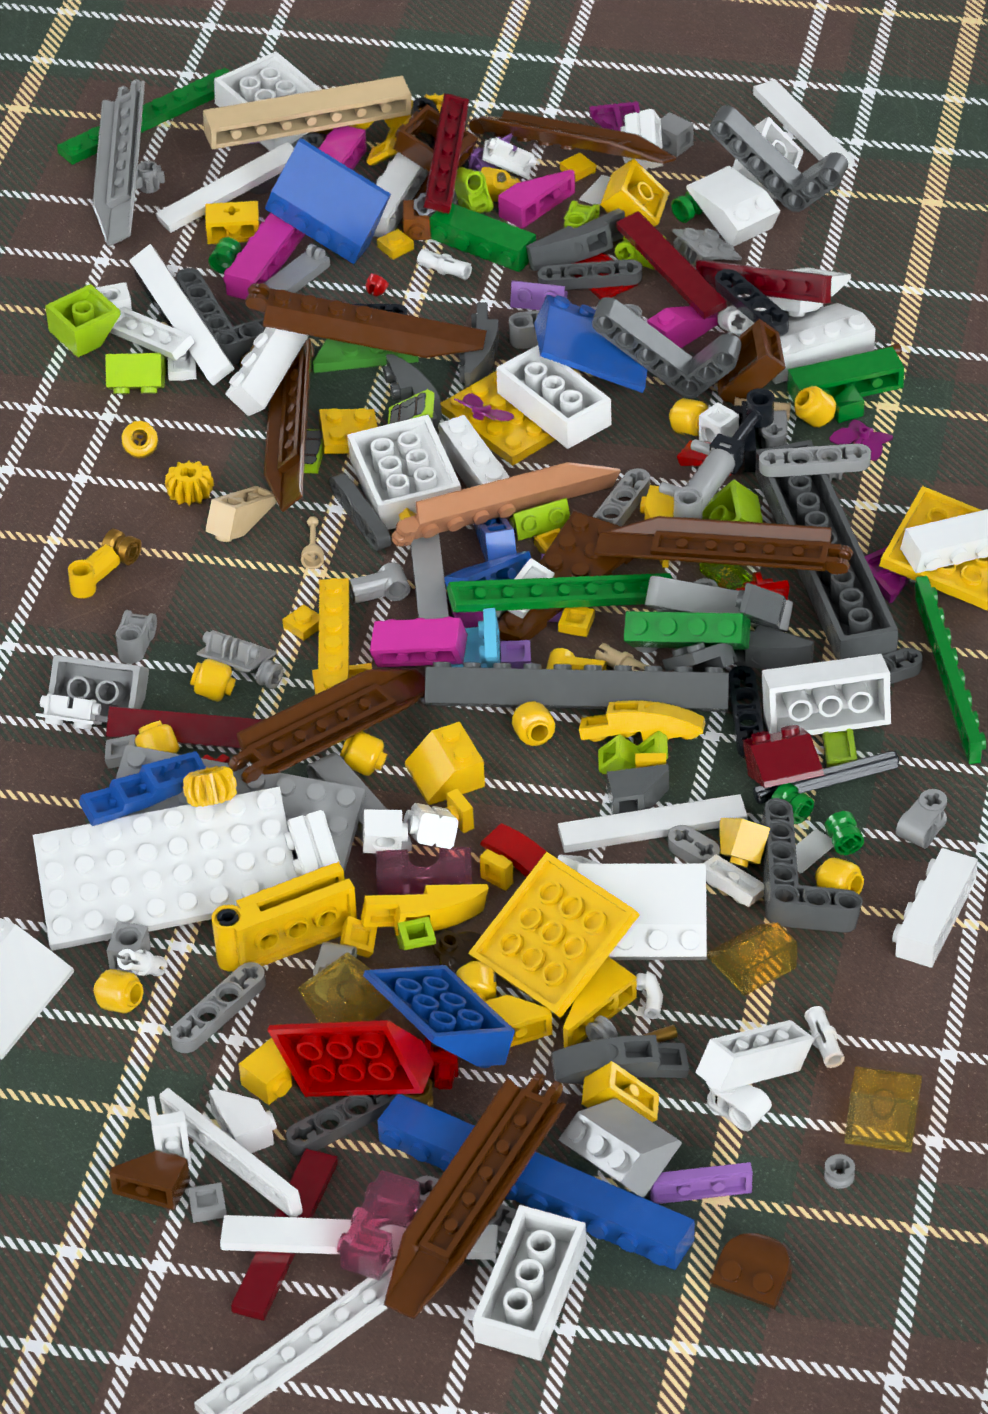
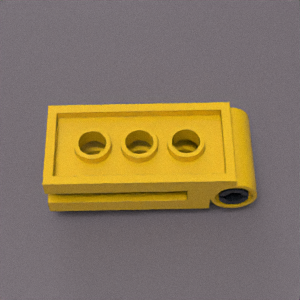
M336 862L321 867L310 873L236 900L237 906L223 905L215 909L211 918L217 964L221 969L231 972L248 962H255L265 966L340 937L344 920L348 916L357 918L355 887L349 878L344 879V870L340 863Z

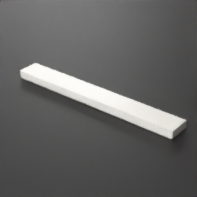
M149 244L130 259V262L172 326L191 335L195 343L188 350L208 381L214 386L235 368L157 251Z
M224 1215L220 1245L221 1250L397 1256L402 1235L410 1222ZM487 1225L466 1259L496 1260L498 1225Z
M396 1258L195 1401V1410L199 1414H242L386 1310L388 1307L384 1306V1300Z

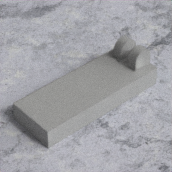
M311 243L304 253L263 284H266L270 289L296 293L330 267V258L326 256L324 249L317 248L316 245Z

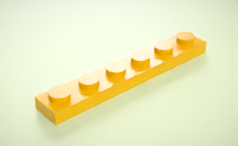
M349 578L319 580L318 693L349 679Z

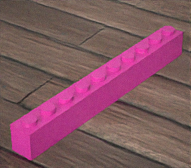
M350 126L333 128L327 134L322 145L317 148L353 170L367 151L366 132L363 129ZM270 213L265 221L260 223L253 237L249 238L242 252L237 254L230 268L225 270L223 281L226 283L227 295L246 299L249 294L248 287H250L251 283L263 284L278 273L305 234Z

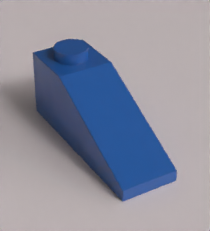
M498 517L480 525L474 524L485 562L517 553L514 529L506 518Z
M523 551L466 567L444 577L446 589L449 582L514 579L531 558L530 551Z

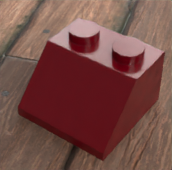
M798 725L782 727L781 732L770 734L768 731L756 732L751 735L752 738L743 740L748 775L764 788L824 776L823 768L810 733L802 727L799 728Z

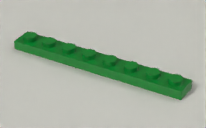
M226 67L219 69L212 74L197 79L186 86L175 89L173 92L143 105L141 133L215 99L214 79L231 71ZM100 125L58 144V154L71 165L97 154Z
M671 573L457 581L449 582L446 590L453 613L479 612L486 608H495L496 611L643 605L646 601L650 576L673 578Z
M928 576L916 577L915 602L968 764L981 763L982 750H986L984 732H979L978 713L976 710L972 711L971 692L969 689L965 690L964 671L962 668L958 669L956 648H951L949 627H944V611L942 607L937 606V590L935 587H931Z

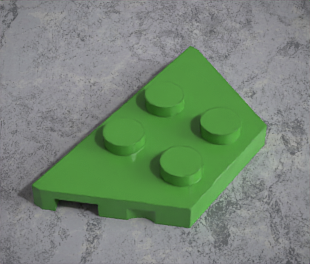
M326 339L313 361L314 373L385 366L387 365V354H393L408 363L419 362L417 356Z

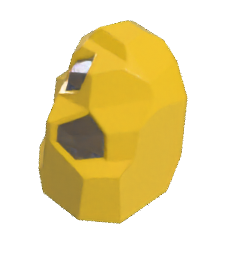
M482 167L481 173L486 178L487 188L492 201L498 202V195L516 183H520L518 178L510 176L505 170Z

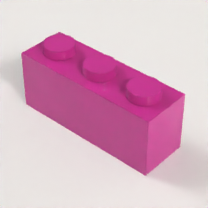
M454 617L374 621L370 653L377 667L433 665V662L463 664L468 634L461 618Z

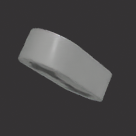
M687 825L675 826L668 832L669 851L689 864H703L714 855L720 856V847L715 841Z

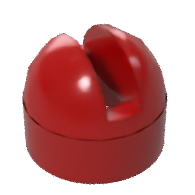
M371 273L366 281V291L369 294L373 292L375 297L380 296L386 291L389 283L384 278Z

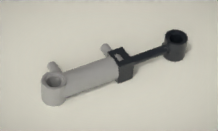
M756 388L747 394L746 419L732 438L718 433L711 444L697 439L691 442V449L708 455L685 487H678L667 482H662L659 486L660 493L674 497L673 517L702 519L703 510L729 474L735 475L743 465V441L753 427L765 428L773 423L775 396L770 390Z

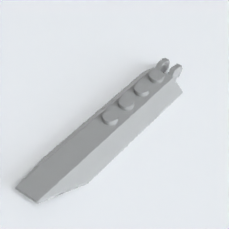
M137 79L133 80L130 85V91L126 86L118 88L115 102L102 101L92 206L109 247L131 236L137 183L144 80L141 82Z

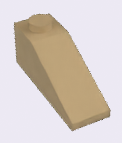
M254 486L212 499L205 532L215 535L217 540L223 542H231L233 539L244 536L277 503L272 491Z

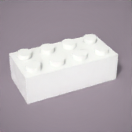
M538 345L496 367L497 393L567 449L611 425V399L569 366L541 357Z
M882 654L762 670L764 724L770 734L781 732L782 727L789 725H798L799 728L802 727L810 735H817L827 731L831 733L845 731L848 728L859 729L891 724L890 671Z
M519 1205L472 1320L475 1342L536 1360H542L587 1246L586 1225L584 1222Z

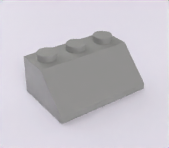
M54 655L48 693L70 697L68 708H73L74 698L96 700L97 703L101 704V713L99 716L95 715V721L107 722L109 706L141 709L146 697L149 668Z
M616 1098L577 1112L558 1139L585 1160L642 1198L646 1196L682 1144L680 1140Z

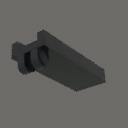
M742 401V405L731 407L732 411L739 414V426L746 419V401ZM753 427L743 441L744 472H756L755 427Z

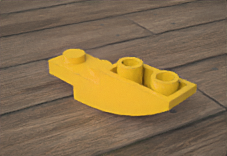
M616 701L609 702L606 714L583 717L579 726L581 740L590 739L593 742L602 741L608 736L619 734L623 737H630L637 732H641L642 740L645 741L657 731L665 734L667 740L679 737L688 740L703 734L705 718L693 711L660 702Z
M488 884L425 885L424 894L365 896L361 914L362 926L394 927L396 936H398L399 922L429 916L433 931L446 929L465 922L484 911L489 889Z

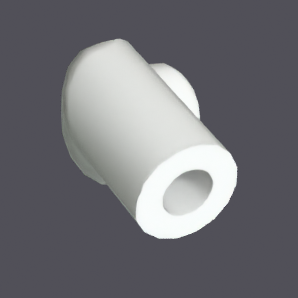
M648 971L646 974L638 973L636 975L637 990H646L647 994L644 1015L649 1019H657L660 1016L663 993L657 978Z

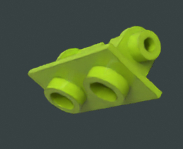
M567 498L513 513V517L509 518V522L513 529L516 528L518 541L557 528H563L570 517Z

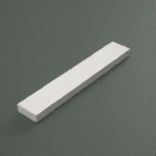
M775 79L753 87V95L819 161L828 154L837 152L846 157L848 168L854 166L855 159Z
M289 142L278 146L156 213L157 220L172 233L205 215V204L227 203L280 174L294 147Z
M741 794L558 823V831L564 853L667 837L670 829L678 825H687L696 831L719 828L721 818H742L748 820Z
M167 1088L159 1094L163 1114L184 1111L187 1134L191 1139L289 1217L297 1218L303 1213L299 1192L295 1187L171 1089Z

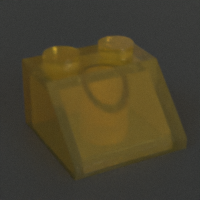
M778 922L758 924L707 951V957L745 996L797 968V941Z
M349 952L340 956L297 987L319 1023L372 1021L393 1005L363 976L365 970L371 969Z
M855 1066L844 1143L912 1153L921 1099L922 1075Z

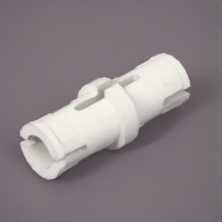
M422 249L418 254V265L437 270L439 274L454 275L464 280H467L471 275L472 267L470 263L456 260L449 254L444 253L441 255L426 249Z
M123 949L118 955L125 956V959L117 958V964L120 968L132 970L133 973L141 976L148 974L158 977L162 976L166 971L159 969L160 966L166 968L168 966L164 957L154 956L146 950L133 951L131 949Z
M811 1007L805 1012L804 1017L811 1029V1036L814 1037L813 1045L819 1048L826 1067H837L843 1063L845 1058L837 1043V1032L833 1026H830L825 1010L822 1007Z

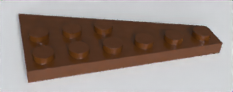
M573 511L539 564L554 572V578L612 575V571L622 563L628 564L634 558L594 555L599 534L621 526ZM564 608L530 609L524 618L515 616L507 610L498 623L500 639L505 641L530 640L546 628L547 622L564 610Z

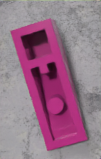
M567 170L516 183L498 195L499 217L521 229L525 228L575 193V172Z
M691 306L670 307L649 318L647 323L677 346L683 348L719 325V313L703 319Z

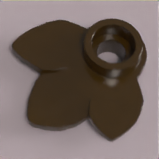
M451 931L437 933L435 935L436 944H433L432 948L435 956L439 959V965H446L456 974L457 970L465 964L477 961L469 954V951L482 935L472 931H464L458 934Z

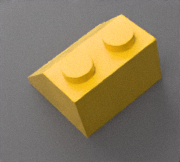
M633 158L611 174L600 205L607 213L621 209L624 211L625 217L639 211L655 227L659 224L670 192Z
M460 721L432 730L405 760V767L428 805L447 800V793L455 789L465 794L485 787L484 761Z

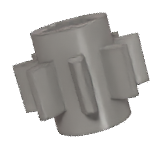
M153 161L139 163L136 189H140L144 193H154L160 189L159 183H165L164 171H161V165H157Z

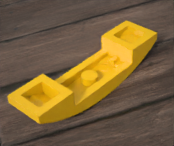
M411 115L384 120L390 130L385 141L372 148L366 161L369 166L376 165L398 153L394 149L397 140L395 133L400 125H406L409 122Z

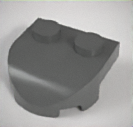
M704 642L672 650L673 656L663 659L666 671L673 670L674 667L692 666L693 672H705L706 667L724 668L738 662L731 645L721 643L705 647Z

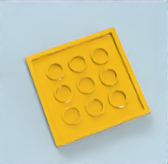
M497 370L441 402V413L448 419H453L465 415L487 447L512 466L556 440L497 393ZM467 394H474L484 402L483 406L490 405L492 409L507 411L514 415V419L500 421L484 416L483 420H478L473 417L471 408L454 399L463 401L464 396Z
M922 486L881 557L879 566L916 581V577L928 576L931 587H935L936 590L988 611V557L937 568L933 571L915 573L902 553L900 547L906 528L982 511Z
M546 852L472 947L469 954L477 961L491 967L498 976L561 1018L640 914L634 908Z

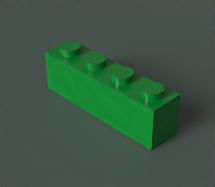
M453 203L449 214L436 211L429 218L432 240L520 272L529 263L526 246L536 242V234Z
M893 346L788 369L787 391L793 402H795V398L801 390L810 386L821 388L833 398L851 385H854L862 397L903 388L904 365Z
M626 611L624 641L632 647L681 648L704 642L705 647L726 643L731 645L733 649L749 650L751 620L742 613Z

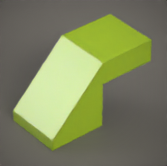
M657 731L637 746L619 734L598 749L599 772L607 774L608 771L635 768V753H666V759H668L667 736Z
M429 916L398 923V936H396L400 949L409 950L436 944Z

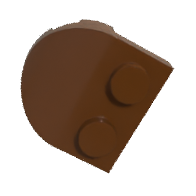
M757 1233L741 1234L729 1240L724 1246L709 1283L717 1289L776 1309L786 1282L791 1280L792 1263L785 1246L778 1240Z

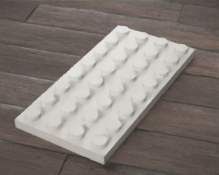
M280 786L238 794L231 800L213 806L194 807L188 804L116 818L95 826L86 824L33 835L51 951L109 940L112 937L117 922L148 926L150 932L210 920L214 910L220 906H237L236 900L296 878L292 862L294 860L292 850L289 851L284 833L288 832Z

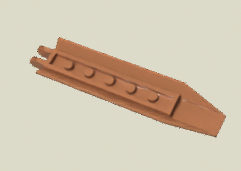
M567 462L417 501L415 503L417 514L397 522L396 531L392 534V542L399 547L411 545L414 539L422 537L431 538L438 533L448 530L454 532L467 525H480L498 517L507 518L513 513L563 498L569 499L611 488L614 486L621 470L618 468Z

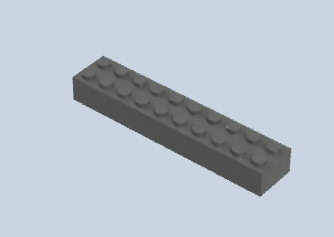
M807 440L756 450V478L776 523L832 527L831 544L848 545L853 551L851 559L848 560L850 568L845 574H831L827 570L797 569L836 660L875 654L885 655L897 651L898 628L827 474L767 477L759 471V456L762 452L771 449L814 447L812 441ZM798 459V460H795L794 462H795V463H801V464H802V463H806L807 461H806V460Z

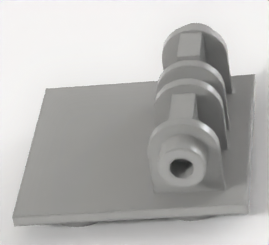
M685 228L684 230H672L678 236L674 240V248L695 267L696 260H742V257L734 251L735 248L731 244L724 242L719 237V233L712 229L695 230Z
M215 630L204 633L203 642L206 643V647L197 652L198 656L232 666L234 670L243 673L252 671L261 665L263 661L277 654V651Z

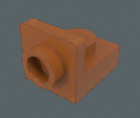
M403 200L404 234L412 240H429L431 238L430 217L419 216L418 212L414 210V200Z

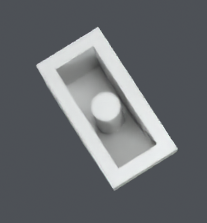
M219 1089L209 1091L211 1112L222 1131L250 1153L274 1145L273 1130L277 1128L271 1111L265 1112L259 1100Z

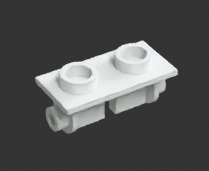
M498 137L485 140L482 160L529 179L531 167H535L538 160L534 153L527 152L521 148H517L514 152L512 151L513 145L500 140Z
M51 693L41 697L40 706L44 708V713H36V716L45 717V723L63 725V720L73 721L74 728L91 730L92 724L102 725L101 721H95V715L99 716L101 713V704L97 703L96 700L74 698L73 708H68L70 697Z

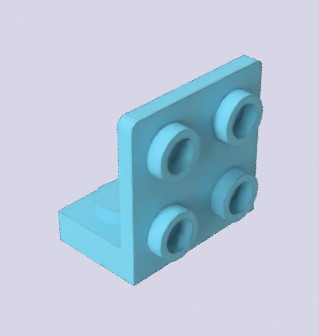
M495 608L483 609L484 621L478 622L479 627L465 628L468 636L463 663L476 662L481 663V668H493V663H501L500 632ZM451 664V667H463V664Z

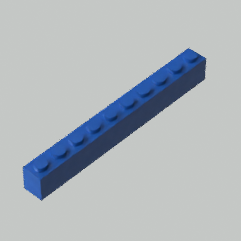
M402 1094L395 1096L377 1120L379 1142L390 1149H397L409 1154L420 1162H427L439 1167L444 1172L475 1127L470 1123ZM535 1152L505 1198L517 1201L533 1209L584 1222L586 1232L590 1233L593 1237L609 1241L627 1252H634L650 1259L657 1265H664L673 1270H676L695 1241L694 1219Z

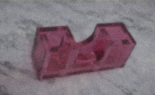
M471 847L439 848L438 861L429 867L413 865L408 859V849L376 851L378 895L424 894L425 885L472 884Z
M381 1170L376 1181L369 1183L363 1205L355 1209L351 1219V1227L347 1233H342L337 1244V1252L340 1253L342 1269L380 1280L393 1256L392 1233L379 1228L386 1225L408 1227L421 1204L419 1181Z

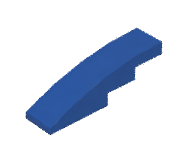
M197 751L142 765L139 773L111 780L109 788L82 794L79 804L91 826L99 825L151 807L184 792L183 778L190 772L205 769L206 767Z

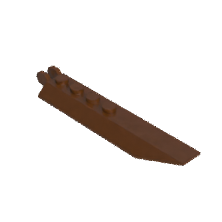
M504 110L501 117L484 115L471 119L469 123L470 131L479 135L493 132L495 137L503 138L512 134V136L516 137L517 141L521 142L537 140L538 144L542 146L558 144L564 150L580 148L660 164L676 160L675 156L639 134Z
M255 282L251 283L250 287H248L249 294L245 299L246 307L265 312L264 327L423 358L483 350L487 330L374 309L368 306L344 303L338 300H328L312 295L292 293L286 290L270 289L266 284Z
M310 338L303 344L269 401L264 476L282 512L303 497L311 358L315 354Z
M657 516L601 532L594 555L817 571L827 570L831 574L838 575L848 572L850 568L848 560L851 559L853 551L848 545L831 544L832 527Z
M367 669L238 732L237 738L242 751L231 758L228 766L235 772L243 769L250 761L252 765L246 768L241 775V780L247 784L257 780L262 773L264 775L280 773L409 708L425 697V677L416 669Z
M536 1073L525 1089H520L509 1078L505 1080L404 1231L384 1300V1306L414 1320L462 1265L565 1108L566 1103H557L563 1091L562 1083L555 1080L542 1097L538 1094L544 1086L545 1076L540 1073Z

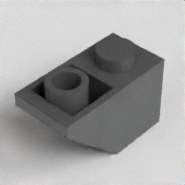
M746 583L745 590H740L738 593L736 607L739 608V613L744 614L751 620V623L779 629L787 600L783 595Z
M668 764L607 772V794L612 815L650 809L669 790Z

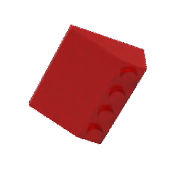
M389 1020L269 1025L268 1027L270 1036L305 1097L420 1094L424 1092L434 1065L423 1041Z

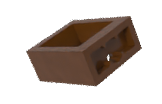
M426 105L420 112H414L406 125L402 124L395 133L397 140L394 149L430 172L433 149L415 137L422 130H425L436 138L440 113ZM464 129L458 169L470 158L478 140V137Z
M761 319L757 320L738 337L742 345L736 367L717 381L718 395L727 403L730 402L735 405V397L746 399L747 394L751 390L763 388L786 368L779 332ZM756 357H758V359H756L751 365H749L744 371H742V372L738 375V372H740V371H741L745 366H747L752 360H754Z

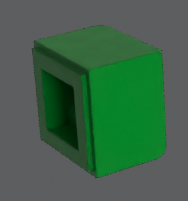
M854 385L847 387L834 397L836 402L834 418L838 423L864 416L865 400Z

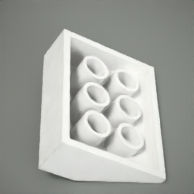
M276 51L214 79L215 104L219 107L322 90ZM308 133L259 142L271 151L286 142L293 144Z
M839 303L819 308L816 311L805 312L803 317H789V330L785 335L780 336L786 368L772 381L775 384L788 381V369L873 351L875 348V327L863 312Z
M429 415L347 434L351 464L369 505L385 524L387 530L396 528L397 522L401 521L399 514L406 508L417 514L415 505L417 501L461 490L460 482Z
M578 864V873L634 908L640 914L610 953V958L613 960H706V864Z
M0 918L1 1060L74 973L73 967L18 925Z

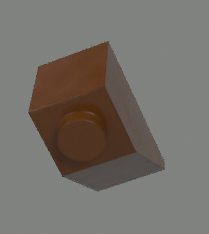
M157 1150L114 1166L109 1172L113 1194L171 1210L176 1209L190 1182L188 1159L174 1153L168 1154Z

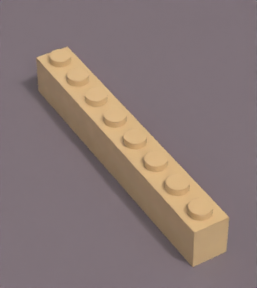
M403 76L207 109L203 110L204 133L213 150L411 115V92Z

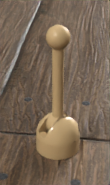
M311 516L307 520V524L310 527V544L304 547L301 552V563L308 569H318L324 563V552L316 544L318 519Z

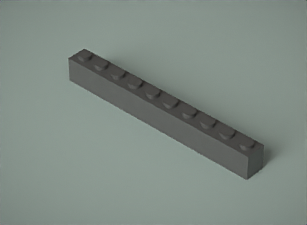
M433 662V667H426L425 704L427 706L518 708L526 702L536 701L542 703L546 708L607 710L609 702L652 701L675 705L696 712H728L729 673H723V668L706 667L705 672H693L692 667H674V672L662 671L661 666H644V671H632V666L616 665L614 670H602L601 665H584V670H572V665L554 664L553 669H541V664L528 663L523 664V669L511 668L510 663H493V668H481V663L465 662L463 667H451L450 662Z

